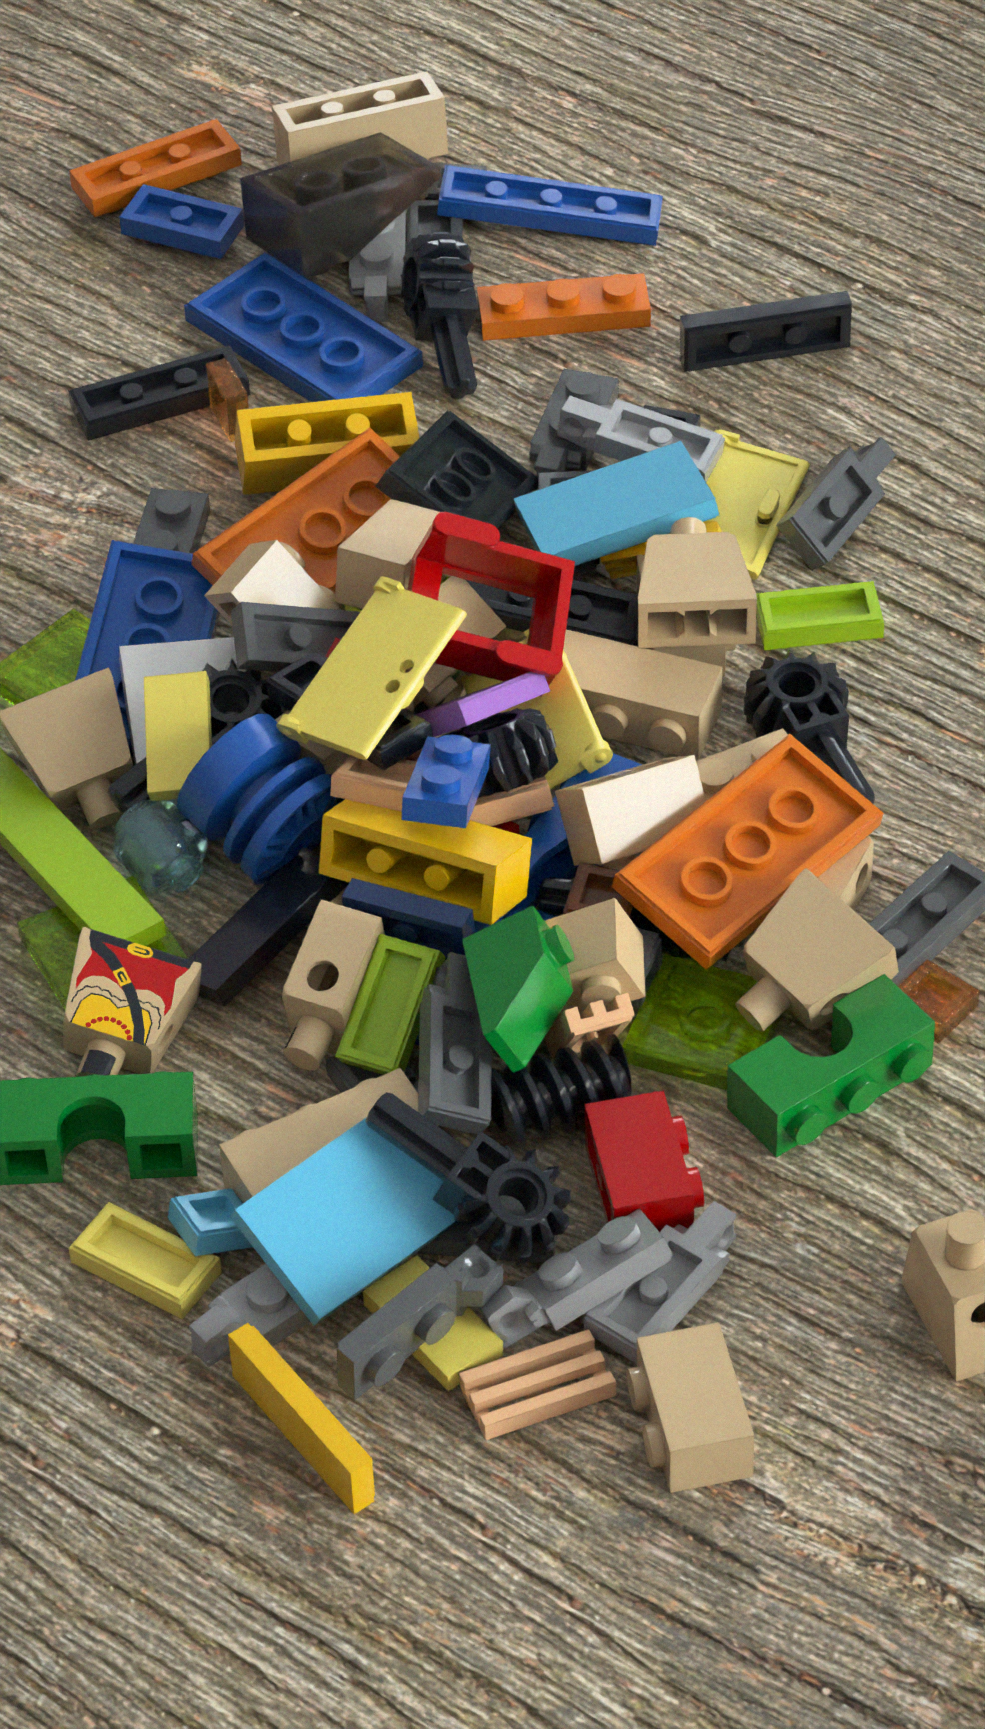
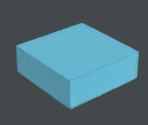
M229 1188L170 1198L167 1218L194 1256L253 1247L230 1218L233 1211L243 1204L233 1189Z

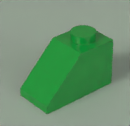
M534 906L528 907L462 939L483 1035L513 1073L526 1067L573 993L567 967L568 963L574 961V953L570 942L562 928L557 924L549 927Z

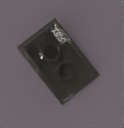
M380 132L241 177L246 239L303 276L324 274L330 270L331 266L349 261L441 178L440 166Z

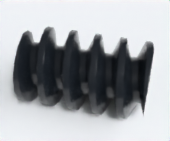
M615 1034L608 1035L605 1040L604 1049L595 1040L583 1042L580 1047L579 1057L570 1047L558 1049L554 1057V1065L544 1054L532 1056L529 1062V1073L526 1068L513 1073L507 1064L504 1069L503 1079L496 1070L492 1068L491 1112L500 1130L502 1132L507 1131L519 1148L524 1147L526 1144V1126L533 1124L542 1140L551 1139L552 1119L558 1117L567 1132L573 1133L576 1132L577 1112L581 1110L585 1112V1104L628 1097L632 1094L629 1065L622 1044Z

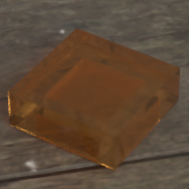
M224 358L206 364L209 398L213 413L229 441L233 442L235 441L237 410L249 409L248 396L230 362H227Z
M928 959L898 986L935 1021L934 1041L938 1044L979 1006L980 991Z

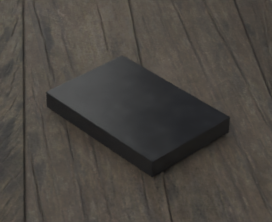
M447 410L385 471L375 487L391 499L438 512H449L490 523L499 530L517 511L514 498L533 492L539 484V478L453 412Z

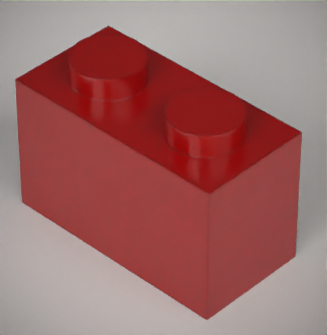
M664 1090L585 1104V1147L606 1223L619 1217L628 1216L640 1208L659 1232L666 1225L674 1228L680 1224L689 1229L694 1223V1209L704 1207L703 1184L698 1168L686 1167L683 1156L689 1154V1142L685 1122L682 1115L671 1116Z

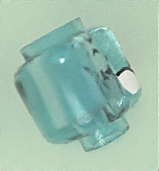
M147 799L138 802L120 817L114 830L116 837L113 852L118 862L143 890L154 894H160L171 889L175 892H182L191 887L204 871V866L201 863L206 856L208 848L206 837L178 810L176 803L168 800L154 802Z

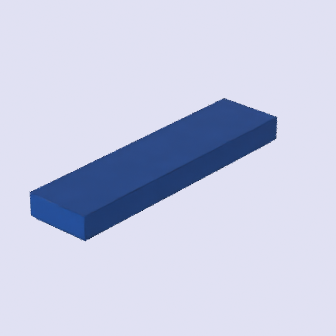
M445 165L437 215L656 246L663 196Z

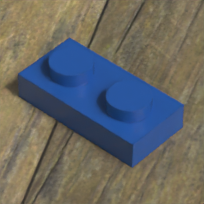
M145 184L141 186L119 217L121 234L219 259H222L244 227L242 208Z
M444 735L439 738L427 736L402 797L401 820L467 828L489 770L491 744L475 743L467 737L460 735Z

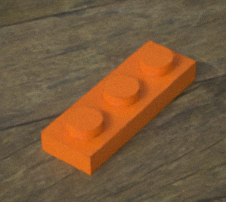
M214 119L69 170L71 188L95 218L128 206L143 184L171 191L241 166V148L221 123Z
M644 273L614 274L611 276L579 279L563 278L554 281L518 284L503 283L494 286L477 287V303L483 341L651 327V307Z

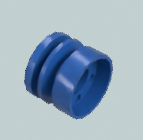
M256 714L241 721L225 733L201 757L188 774L179 791L176 805L179 812L209 841H219L225 838L223 852L233 864L241 863L242 871L254 884H266L303 847L313 850L321 842L323 814L345 800L330 796L332 774H325L326 771L322 763L315 757H304L299 760L301 747L298 741L282 734L276 727L278 722L269 714Z

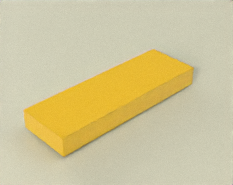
M246 1323L228 1334L232 1376L353 1514L372 1504L375 1496L372 1458L254 1325L251 1326L249 1323Z

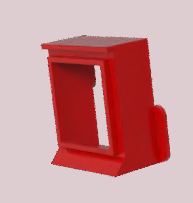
M449 512L438 513L412 557L408 591L438 600L443 573L534 599L527 645L510 640L498 641L456 630L434 664L502 682L528 672L544 675L549 686L563 667L562 656L575 561L499 541L500 532L490 523Z

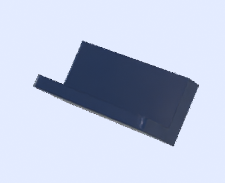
M355 878L351 879L341 896L344 907L381 917L385 935L439 950L446 957L445 960L450 952L466 956L462 939L490 926L489 924L475 921L473 909Z

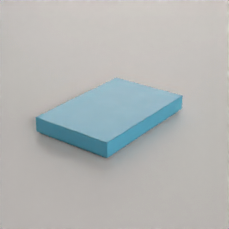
M682 441L514 498L518 516L536 551L575 561V566L641 544L653 535L669 534L671 526L681 518L693 517L704 522L719 516L716 499Z
M366 1118L237 1207L230 1216L314 1326L458 1223L454 1221V1215L433 1200L443 1180L368 1127L365 1122Z

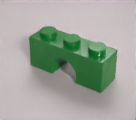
M883 974L833 1004L831 1047L837 1054L826 1057L803 1054L796 1050L780 1034L729 1064L727 1070V1109L777 1158L797 1145H806L814 1141L825 1128L851 1113L857 1114L866 1110L877 1097L903 1082L909 1083L918 1079L932 1065L935 1021L888 976Z
M158 1071L148 1074L105 1076L92 1074L83 1077L39 1079L26 1077L18 1080H0V1185L63 1183L64 1162L67 1155L79 1144L95 1139L114 1141L125 1148L130 1179L198 1176V1109L193 1071Z

